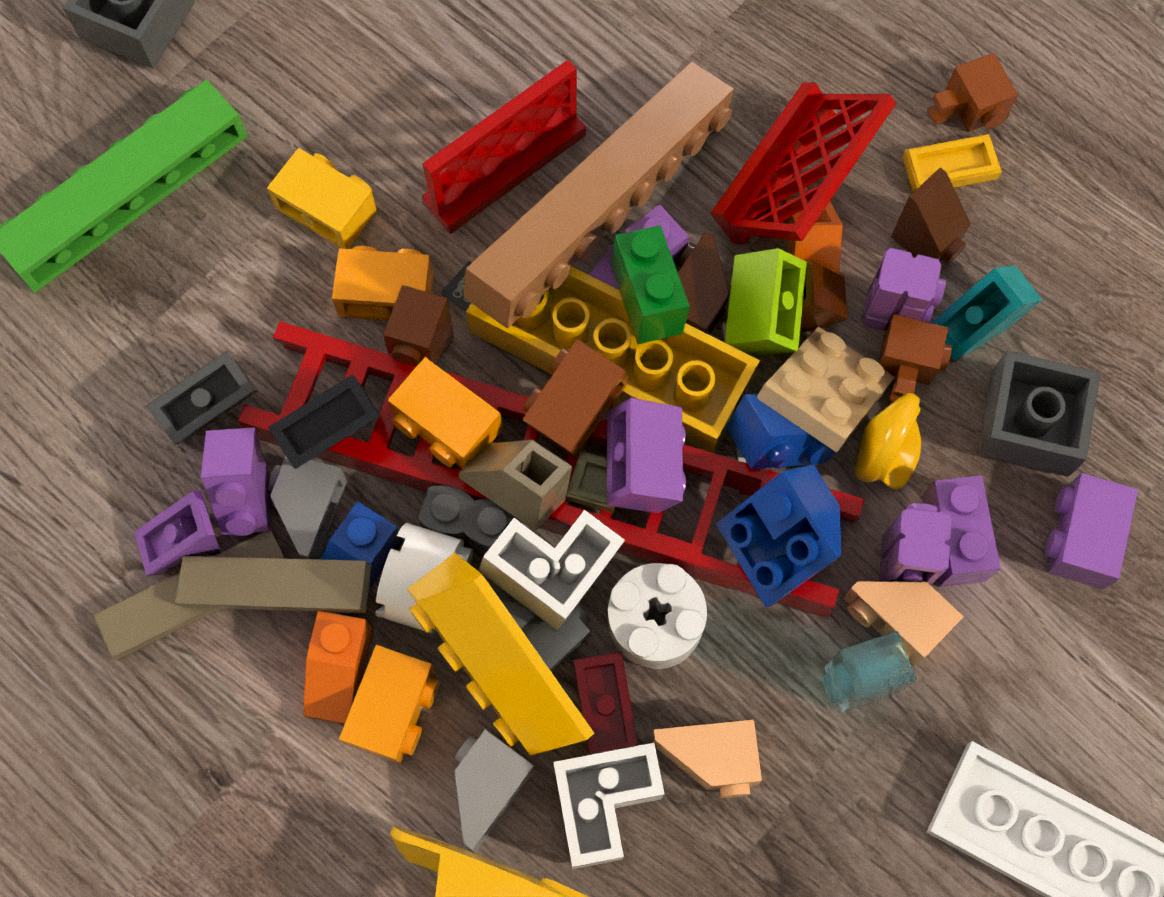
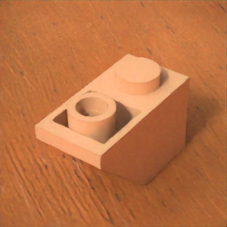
M857 581L843 598L849 604L847 609L856 621L867 628L870 626L875 628L885 638L883 644L886 649L902 662L908 660L913 666L924 659L964 617L927 582Z

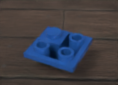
M814 464L782 471L716 523V526L766 608L778 602L841 557L840 505Z

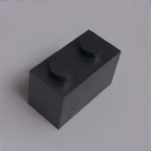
M351 375L275 422L268 429L294 469H297L376 420L381 415L356 376Z

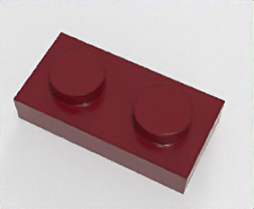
M622 652L574 659L573 664L582 716L595 733L586 740L588 754L592 755L638 746Z

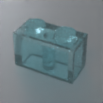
M898 631L841 649L825 666L827 674L822 675L825 692L832 704L838 702L841 713L895 696L917 680Z

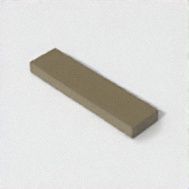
M271 528L270 532H262L213 556L286 559ZM178 573L93 616L111 658L117 661L222 608L181 607L175 604L180 575Z
M182 556L175 604L181 607L366 613L372 565L367 561Z

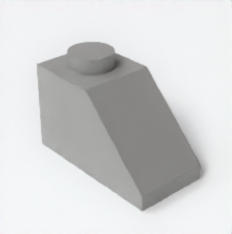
M285 455L282 465H276L271 473L268 490L271 492L270 497L302 559H320L348 481L340 467L310 460L299 468L294 469Z
M486 729L479 738L472 734L464 742L454 758L460 763L454 772L463 842L465 846L475 853L535 771L534 765Z

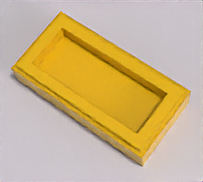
M989 134L905 149L902 156L913 192L940 167L948 174L953 187L997 180L1002 172Z

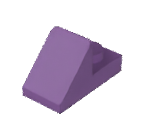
M193 490L134 531L146 575L164 574L182 562V556L217 555L221 553L201 491Z

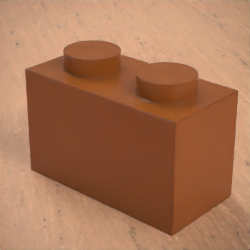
M578 339L571 349L564 347L556 356L551 366V371L554 374L544 388L537 387L528 397L523 408L527 413L522 419L531 429L576 459L630 381L626 370Z

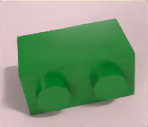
M661 225L615 235L611 268L637 344L683 334L690 305Z

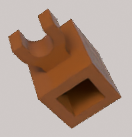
M991 53L955 67L945 91L934 94L933 101L936 105L929 107L927 113L934 125L943 123L958 114L968 132L983 126L986 129H991L1002 124L1009 117V112L1018 94L995 53Z
M896 314L893 315L885 330L878 363L881 364L884 370L895 377L888 404H892L906 393H914L916 382L930 385L938 371H946L952 352V346L945 344L948 327Z

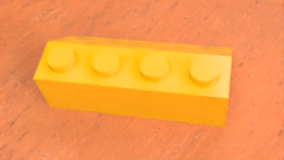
M453 553L406 589L416 602L409 608L410 612L426 633L435 628L444 643L437 647V649L455 672L462 667L472 679L465 687L483 710L489 705L492 706L500 717L492 724L510 747L518 742L531 756L585 741L595 734L484 576L458 554Z

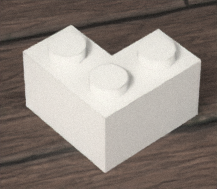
M585 510L555 548L514 518L484 555L478 571L558 631L625 540Z
M654 743L553 762L572 869L622 860L624 855L615 808L661 800L663 798L664 789Z

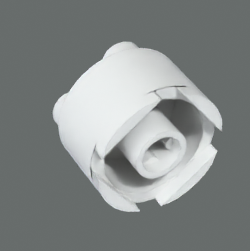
M405 523L397 536L405 538L401 551L390 549L376 596V603L383 606L375 612L377 617L424 631L409 610L416 602L406 589L453 553L458 554L470 564L473 549L464 547V540ZM435 628L428 633L434 634L436 632Z
M651 563L632 569L614 586L608 604V629L616 649L635 664L652 669L669 668L688 658L698 645L707 620V606L701 588L688 573L674 564ZM656 607L659 613H667L664 625L658 626L655 620H645L648 617L650 608Z

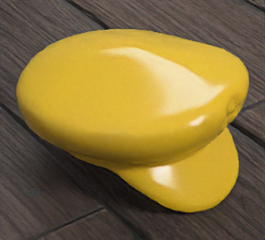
M906 393L877 414L864 428L854 467L855 477L861 482L869 483L879 480L887 487L899 490L909 481L921 453V436L916 422L921 408L919 407L920 398L916 394Z

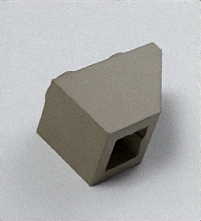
M533 440L489 443L459 472V479L537 531L565 501L572 466Z

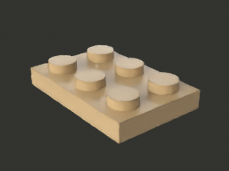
M818 326L798 348V352H794L764 384L757 399L837 453L884 394L895 377L885 371L877 361L865 358L847 346L839 336L826 332Z

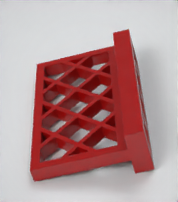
M566 60L422 163L428 189L422 195L423 204L449 234H452L586 136V126L577 117V69L569 60Z
M803 82L710 213L730 241L735 244L745 245L750 236L803 241L895 107L896 103L891 94H823L816 82ZM872 110L868 116L854 123L853 120ZM845 124L847 125V128L826 139L825 135ZM849 143L846 149L831 157V152ZM823 157V162L803 172L802 168ZM826 176L821 184L808 191L807 186ZM799 191L800 196L782 206L779 205L780 201ZM802 211L794 224L783 222L785 219Z

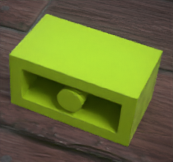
M779 248L735 255L725 343L752 356L798 352L807 262Z

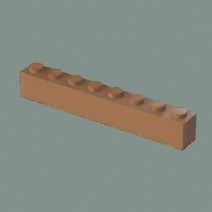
M694 62L689 63L466 268L463 297L507 329L520 316L523 318L528 317L539 304L541 296L550 287L557 289L565 281L571 267L579 259L586 261L596 250L599 240L607 232L615 233L625 221L627 213L635 205L642 207L652 195L655 186L662 179L666 182L669 181L677 172L681 161L688 154L695 156L704 145L707 136L713 130L719 132L724 128L732 114V109L729 108L734 88Z

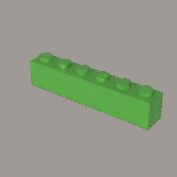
M205 80L197 87L188 89L181 95L179 100L161 113L150 116L143 126L125 139L114 142L108 151L90 164L78 168L68 180L54 190L43 193L33 205L18 216L4 221L0 225V253L30 289L36 293L246 139L248 135L239 114L208 80Z

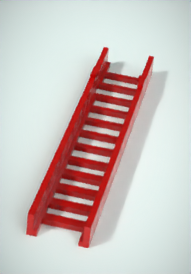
M279 321L273 335L274 341L281 343L284 349L304 354L303 360L280 415L245 404L238 419L242 428L255 427L259 440L279 446L268 427L309 402L324 363L327 361L348 368L344 379L355 375L363 388L368 375L392 381L382 406L381 416L377 419L369 442L348 436L316 456V458L427 492L428 487L441 485L462 490L471 496L474 501L488 499L459 479V472L463 468L459 467V470H454L435 464V456L429 450L431 444L422 437H420L414 456L389 449L397 427L392 422L394 415L388 399L417 366L402 364L396 361L390 354ZM446 372L500 412L501 415L523 421L522 419L527 413L523 408L528 396ZM606 420L601 422L588 442L607 447ZM528 426L523 440H533L537 443L540 434ZM684 444L682 448L683 471L712 479L692 543L657 533L664 511L659 513L650 512L645 529L612 519L613 513L600 510L599 514L587 511L625 540L617 551L619 553L651 563L678 565L689 575L695 576L694 578L759 596L738 561L735 565L701 553L722 486L725 485L740 490L739 494L750 497L780 473L767 469L751 470L748 463ZM568 454L566 463L572 466L568 489L578 460V457L576 459L570 454ZM830 489L840 505V519L852 523L858 520L865 499ZM566 496L565 501L539 528L565 535L584 510L567 505ZM807 580L780 599L778 603L827 618L835 607L839 589Z

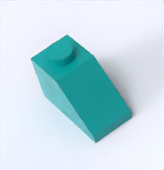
M1016 265L996 267L931 323L948 327L945 344L952 346L950 357L954 361H958L1009 329L1043 299Z

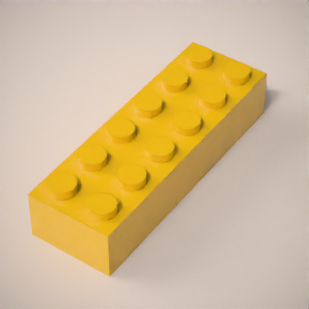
M571 267L567 278L557 289L550 287L541 296L539 304L528 317L523 318L520 316L508 329L472 303L466 311L471 334L551 375L554 374L551 371L552 363L564 347L571 349L577 339L626 370L630 381L613 404L614 407L629 398L682 407V425L686 433L685 443L712 453L717 449L727 430V424L749 390L760 360L686 323L683 334L637 344L620 291L574 267Z

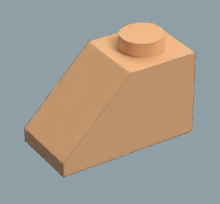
M754 720L653 730L652 743L655 744V748L707 791L719 789L720 798L751 795L750 786H756L762 781Z

